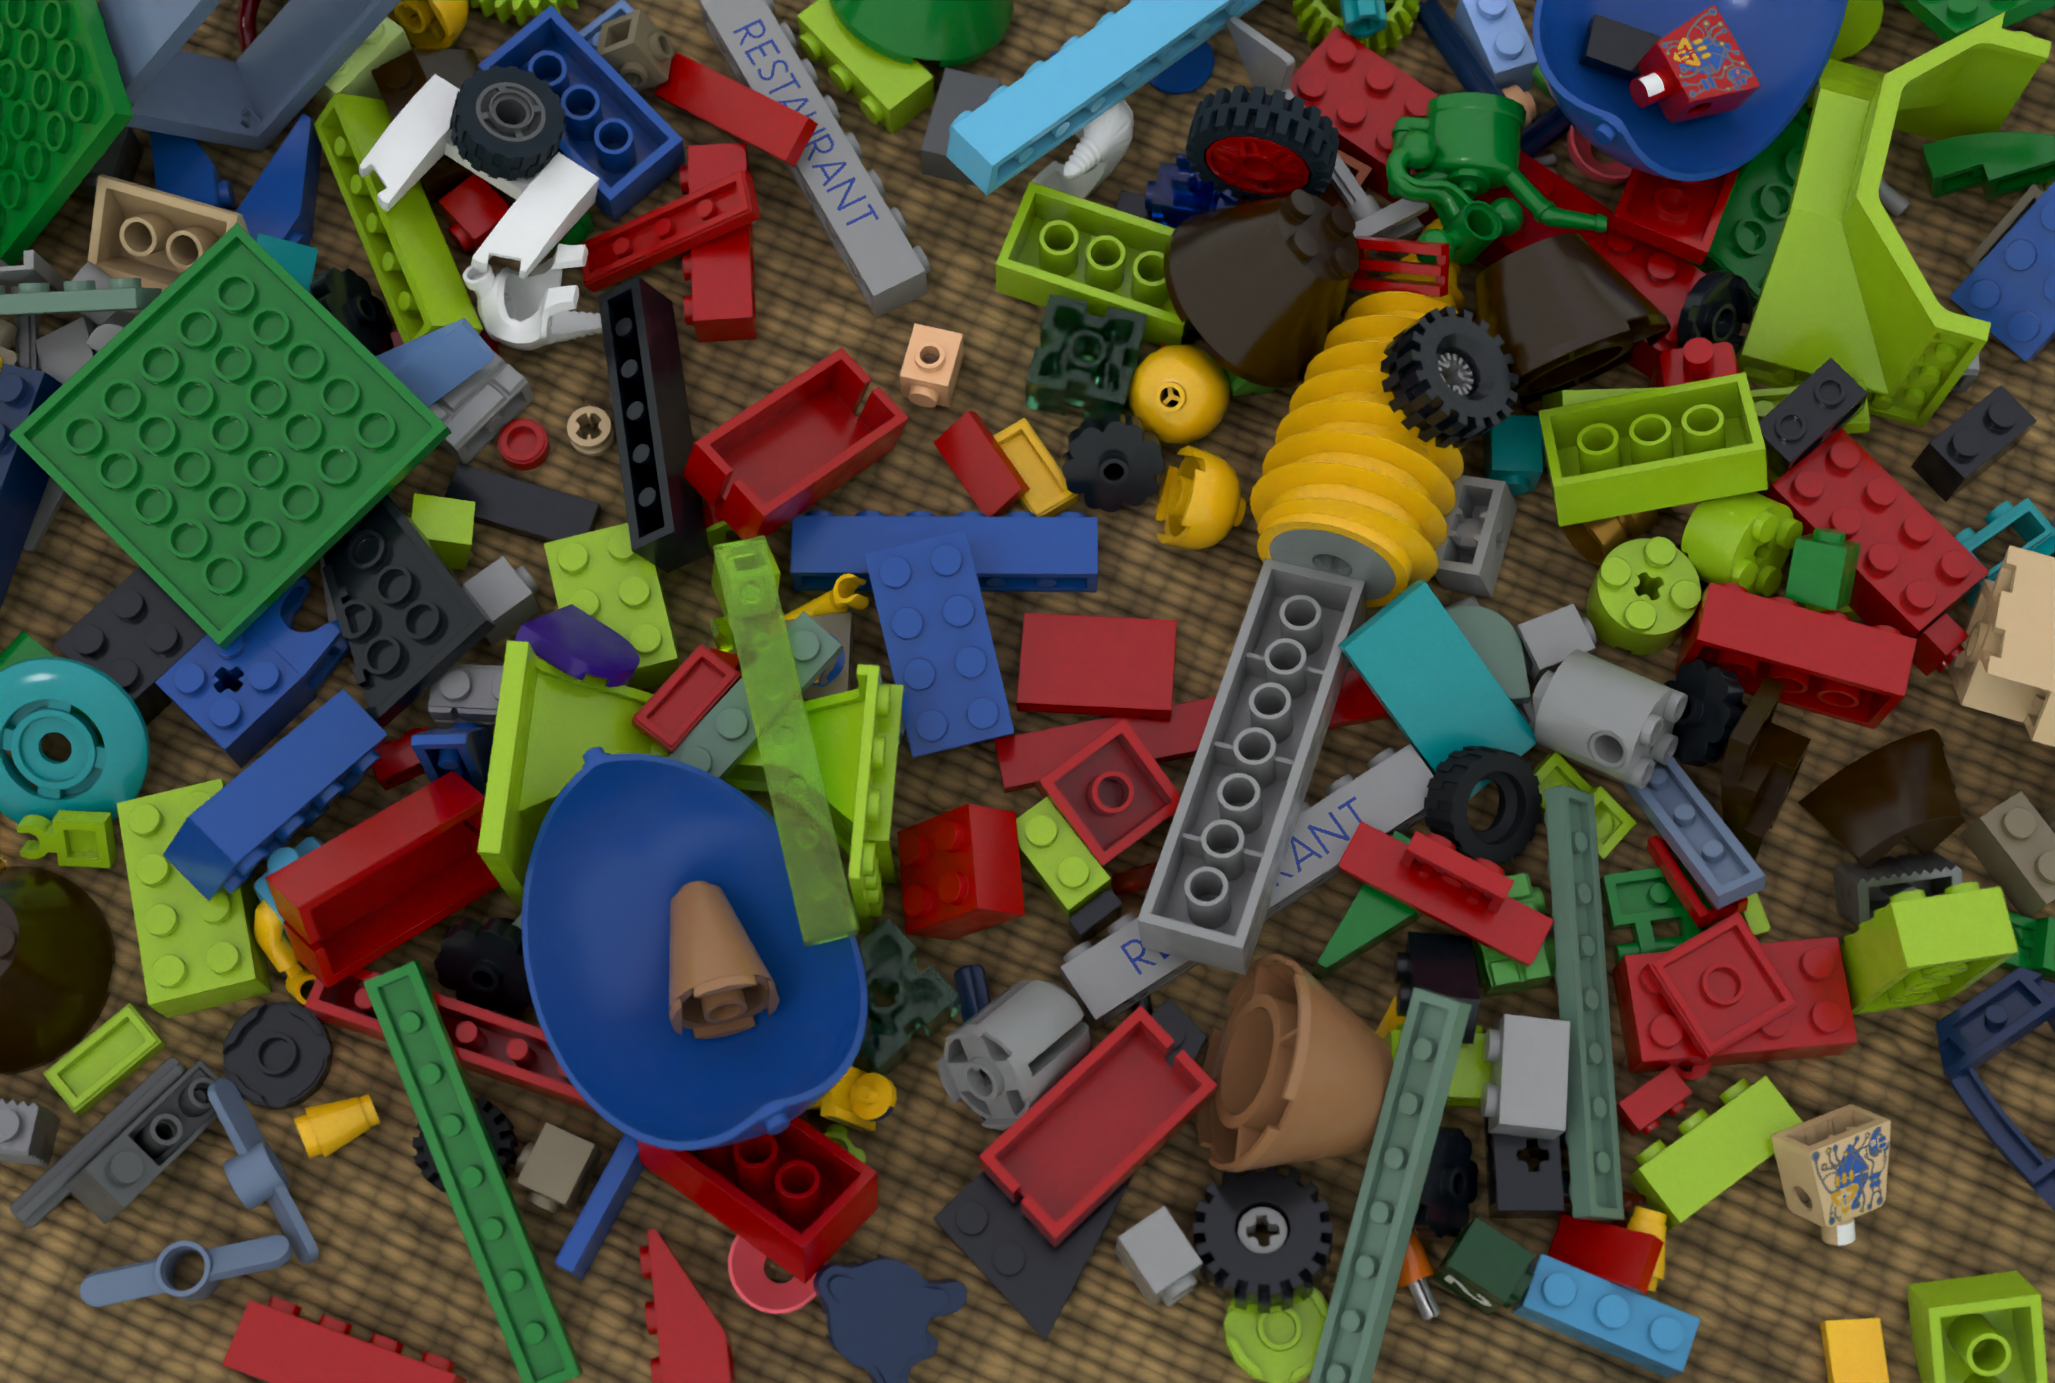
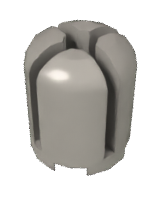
M1026 980L1011 985L945 1038L947 1041L945 1042L944 1056L937 1061L936 1065L941 1083L951 1101L956 1104L962 1099L974 1112L986 1118L980 1124L983 1127L997 1130L1009 1128L1089 1054L1092 1043L1090 1027L1084 1022H1079L1084 1017V1013L1077 1001L1055 983L1043 980Z

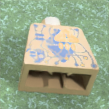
M1853 1104L1772 1134L1773 1149L1787 1207L1793 1214L1821 1226L1822 1240L1827 1244L1837 1246L1847 1245L1855 1241V1217L1881 1207L1886 1200L1891 1120Z

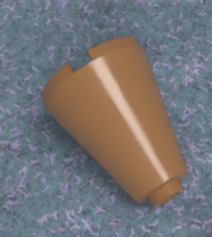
M706 881L687 883L679 889L678 893L670 901L669 1017L675 1032L682 1035V1027L693 1029L696 1039L726 1037L746 1031L756 1026L753 1016L764 1009L767 1010L768 1017L775 1012L780 1001L777 986L723 890Z

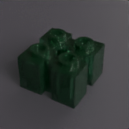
M1050 294L1040 329V347H1035L1026 380V407L1065 416L1067 405L1084 409V420L1093 418L1101 423L1112 412H1118L1126 416L1131 381L1136 368L1139 366L1145 343L1147 315L1108 307L1106 317L1088 314L1089 302Z
M889 917L858 943L865 970L868 1002L866 1028L858 1055L874 1073L887 1076L913 1053L910 1037L920 1028L930 1038L961 1011L960 995L932 965L922 973L916 968L919 964L917 948ZM879 992L886 997L893 993L897 994L894 997L895 1003L887 1008L884 1006L876 1007L875 995Z

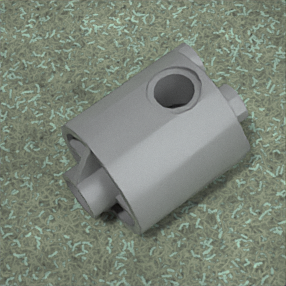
M1577 649L1565 658L1556 672L1549 670L1545 672L1536 685L1531 704L1535 718L1534 736L1537 744L1639 789H1643L1651 779L1657 762L1667 765L1676 751L1678 737L1673 735L1672 732L1675 723L1681 718L1686 708L1688 695Z

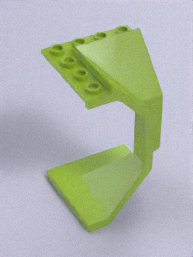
M2005 12L1888 73L1829 58L1817 84L1806 100L1808 107L1813 109L1788 211L1743 345L1736 354L1741 373L1746 372L1748 381L1773 388L1799 386L1828 359L1832 358L1855 381H1865L1866 392L1868 393L1869 414L1924 428L1988 341L1991 323L1953 313L1945 309L1937 301L1879 198V187L1892 131L1894 129L1936 141L1957 136L1998 132L2041 63H2046L2052 41L2034 37L2023 31L2002 29Z
M507 640L477 852L515 907L522 909L527 867L540 826L559 793L582 769L585 763L583 754L594 747H602L605 753L610 754L639 753L665 758L669 754L632 725L631 719L654 694L625 685L608 687L605 686L607 680L586 674L583 681L576 679L548 662L539 659L529 642ZM857 664L856 675L859 688L793 704L723 781L742 793L787 796L803 808L850 857L848 879L853 896L850 924L853 932L871 933L873 917L882 918L884 886H882V883L897 884L890 847V831L904 685L882 684L880 666Z

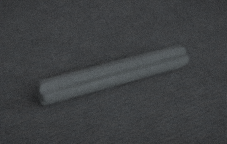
M173 1056L167 1058L11 1203L10 1210L15 1218L28 1228L35 1227L71 1193L66 1185L188 1071L187 1067Z

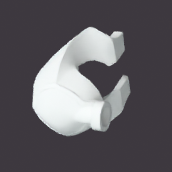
M1123 99L1076 132L1075 136L1080 142L1077 143L1076 149H1073V154L1069 156V161H1066L1065 164L1053 161L1038 173L1031 182L1083 199L1088 197L1115 169L1131 143L1134 117L1133 111L1127 102Z
M559 243L555 255L543 264L535 267L525 279L518 278L519 272L508 267L493 273L489 264L487 271L469 266L463 273V279L467 288L475 291L477 296V313L482 327L493 340L516 350L529 351L552 343L573 340L578 337H586L587 335L591 336L595 333H603L600 313L569 311L577 307L579 298L578 286H561L563 269L584 267L586 265L588 256L586 245Z

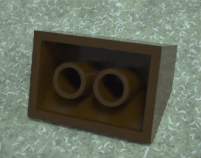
M412 49L375 68L371 73L394 120L434 74L461 89L462 83L467 78H472L473 73L479 70L478 64H480V61L473 49ZM444 154L420 180L424 188L439 204L441 198L474 173Z

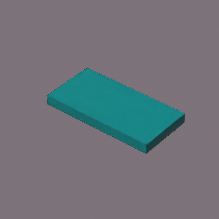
M1416 580L1338 645L1433 775H1435L1436 768L1440 762L1447 760L1450 753L1455 750L1461 751L1466 746L1500 749L1513 752L1521 757L1537 744L1534 732L1430 587L1423 580ZM1491 780L1479 781L1472 790L1470 798L1490 783Z

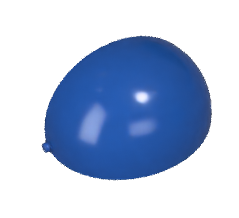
M1537 0L1532 24L1533 44L1541 73L1551 96L1573 127L1593 146L1614 160L1649 175L1686 182L1704 181L1734 171L1752 160L1766 149L1794 119L1817 84L1829 60L1844 19L1848 0ZM1715 5L1761 86L1735 110L1673 123L1666 119L1657 102L1644 108L1637 106L1630 95V81L1579 64L1588 22L1595 14L1664 37L1708 7Z
M602 747L589 749L583 754L585 763L582 769L559 793L540 826L530 855L523 891L521 919L525 971L537 1018L550 1049L559 1066L584 1100L610 1124L641 1142L672 1150H700L724 1147L748 1141L766 1133L775 1135L784 1131L790 1126V1121L808 1110L840 1081L853 1064L865 1033L868 1012L865 970L858 943L840 901L825 876L798 841L760 805L725 781L694 766L661 756L639 753L610 754L605 753ZM694 881H706L723 890L775 982L780 999L775 1012L769 1017L767 1010L764 1009L753 1016L756 1026L726 1037L696 1039L693 1029L683 1027L682 1035L675 1032L669 1017L670 901L682 886Z

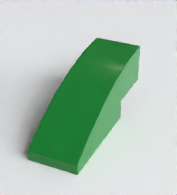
M1987 132L1957 136L1922 145L1921 167L1932 199L1981 184L1986 200L1989 201L2028 189L2032 184L2041 185L2054 181L2055 135L2029 132Z

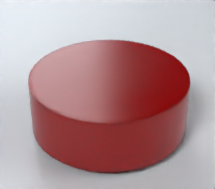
M527 418L513 420L506 424L499 433L498 449L505 463L513 469L520 471L535 469L543 464L549 455L550 442L542 425L535 420Z

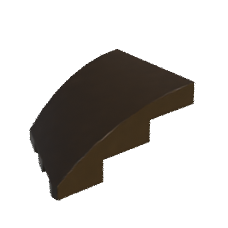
M1768 677L1763 679L1729 738L1721 778V805L1724 823L1755 862L1768 829H1772L1795 782L1811 739L1771 723L1785 684Z
M1934 729L1909 735L1868 753L1837 772L1798 802L1813 821L1867 870L1903 838L1923 856H1926L1965 822L1961 803L1955 794L1956 785L1953 774L1947 765L1944 754V741Z

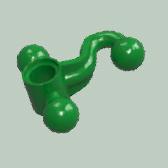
M1421 130L1409 131L1401 137L1397 148L1390 153L1386 162V176L1390 185L1403 199L1430 204L1437 212L1443 226L1441 230L1429 229L1419 236L1417 241L1450 243L1449 263L1452 261L1456 264L1465 265L1470 264L1499 236H1511L1520 230L1524 223V212L1522 206L1514 199L1508 197L1498 198L1490 204L1479 200L1473 201L1461 188L1448 181L1418 180L1411 177L1407 173L1406 167L1412 170H1420L1430 165L1436 155V145L1434 139L1428 133ZM1416 254L1419 262L1436 264V256Z

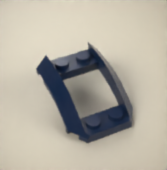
M2018 967L1938 1021L1935 1025V1031L1944 1075L1958 1097L2002 1156L2055 1211V1156L2047 1161L2006 1115L1975 1071V1069L2046 1021L2055 1033V983L2043 980L2042 973Z

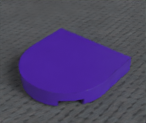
M573 604L521 624L515 638L516 641L529 642L535 655L562 672L582 681L586 673L606 678L608 680L605 686L617 687L629 683L640 662L638 652L629 641Z

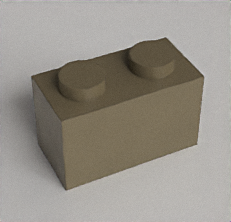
M2019 791L1979 817L1960 834L1997 885L2001 886L2003 893L2020 915L2031 917L2055 901V833L2022 791Z

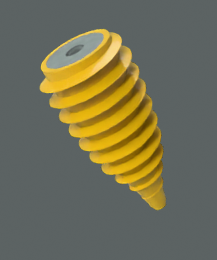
M1434 219L1431 224L1424 227L1421 234L1429 229H1443L1440 219ZM1408 253L1407 256L1399 260L1421 263L1418 261L1416 254ZM1452 261L1449 263L1448 295L1433 297L1403 291L1381 292L1370 290L1367 296L1358 299L1349 306L1344 314L1342 323L1335 326L1327 334L1324 350L1316 355L1308 364L1304 374V383L1291 396L1289 414L1281 420L1276 429L1275 445L1267 452L1262 464V477L1253 486L1250 495L1251 512L1258 525L1257 530L1260 535L1257 542V551L1263 563L1265 558L1363 580L1365 581L1366 608L1385 606L1416 580L1420 579L1428 582L1436 575L1439 562L1435 550L1444 544L1448 536V525L1444 517L1451 513L1456 504L1457 496L1453 484L1462 476L1464 462L1460 451L1466 445L1453 448L1451 444L1446 448L1436 447L1435 437L1427 443L1417 438L1420 431L1419 428L1414 426L1408 430L1401 423L1406 417L1403 413L1404 410L1392 411L1389 402L1395 399L1392 392H1384L1382 381L1388 378L1389 374L1380 371L1381 361L1388 357L1383 352L1386 346L1393 341L1392 338L1431 310L1438 308L1440 311L1446 306L1455 307L1456 314H1458V311L1464 307V295L1457 288L1458 275L1461 273V268L1458 264ZM1393 272V274L1383 277L1436 283V276Z

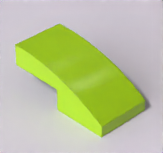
M1557 752L1548 753L1532 771L1538 777L1540 783L1538 785L1539 793L1542 794L1540 813L1543 816L1546 810L1545 789L1563 785L1594 794L1599 860H1604L1637 823L1602 786L1592 788Z

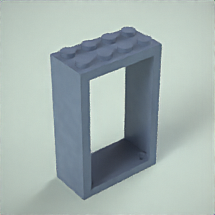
M101 0L97 6L104 18L105 30L113 55L117 58L118 70L127 97L132 104L133 117L127 127L263 152L401 0H289L236 62L180 50L222 0Z

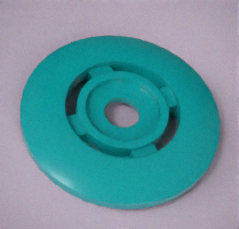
M40 657L15 663L0 672V812L18 824L24 816L32 814L43 816L52 822V819L59 810L111 812L112 821L117 818V803L136 799L144 785L150 763V740L147 727L140 710L131 696L110 676L91 665L77 660L62 657ZM74 707L84 712L95 723L104 744H99L98 736L93 726L84 716L73 711ZM52 732L64 735L71 744L72 751L70 757L65 761L49 759L41 747L44 735ZM6 750L11 751L13 761L7 755ZM29 781L37 785L38 790L33 788Z

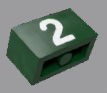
M1475 1217L1460 1231L1431 1279L1489 1315L1501 1306L1508 1309L1513 1302L1517 1303L1521 1299L1534 1277V1274L1527 1270L1534 1254Z

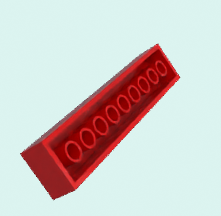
M1335 26L1294 73L1290 89L1294 96L1305 100V107L1315 105L1321 110L1320 117L1328 116L1333 121L1332 127H1336L1339 133L1338 150L1371 167L1372 172L1368 187L1391 203H1395L1401 199H1396L1389 195L1387 189L1388 182L1386 180V162L1392 152L1393 144L1392 128L1395 127V123L1400 117L1425 118L1429 101L1439 95ZM1520 150L1518 170L1548 201H1553L1556 204V208L1592 215L1599 213L1607 216L1606 232L1595 233L1594 230L1553 228L1543 223H1537L1534 220V215L1506 186L1491 189L1472 200H1479L1490 204L1498 198L1508 197L1514 199L1522 206L1524 223L1515 234L1506 237L1499 236L1475 260L1485 267H1489L1505 256L1538 241L1561 234L1578 233L1667 316L1671 326L1669 333L1653 346L1649 347L1645 339L1632 347L1630 353L1633 358L1626 362L1651 379L1658 354L1665 350L1678 349L1677 327L1681 309L1691 289L1706 274L1677 255L1609 229L1608 226L1613 217V211ZM1410 169V170H1409V173L1412 175V174H1415V173L1422 172L1423 169H1420V170H1412V169ZM1431 205L1428 211L1416 216L1420 223L1425 226L1431 224L1434 219L1439 218Z

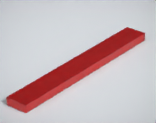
M1356 669L1347 671L1328 730L1391 718ZM1216 696L1172 705L1171 719L1112 716L994 739L1004 793L1034 788L1033 784L1123 718H1125L1157 763L1196 756Z

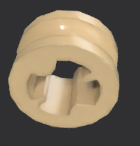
M586 406L573 412L568 419L566 427L572 446L578 453L590 457L599 456L608 451L612 446L615 434L610 417L604 410L594 406ZM597 423L600 435L595 439H592L590 435L587 436V440L583 439L584 436L581 428L586 424H590L591 428H594V424Z

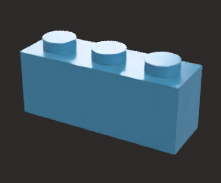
M1544 1254L1538 1255L1530 1262L1527 1270L1532 1272L1534 1277L1521 1299L1517 1303L1515 1302L1512 1314L1666 1378L1673 1377L1684 1371L1701 1320L1700 1318Z

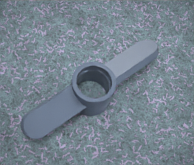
M220 1078L208 1087L207 1095L238 1155L223 1163L231 1186L248 1210H252L266 1201L268 1202L294 1253L302 1264L308 1265L318 1260L319 1251L317 1244L287 1190L290 1188V1182L283 1166L272 1148L265 1141L237 1087L228 1079Z
M272 1235L210 1249L192 1241H178L166 1247L157 1259L88 1274L80 1286V1296L86 1304L93 1307L106 1306L167 1293L188 1302L201 1301L215 1292L222 1279L281 1267L289 1261L293 1251L288 1239L282 1235ZM192 1252H199L205 1263V1270L201 1280L191 1289L185 1291L178 1290L173 1280L176 1264L183 1256Z

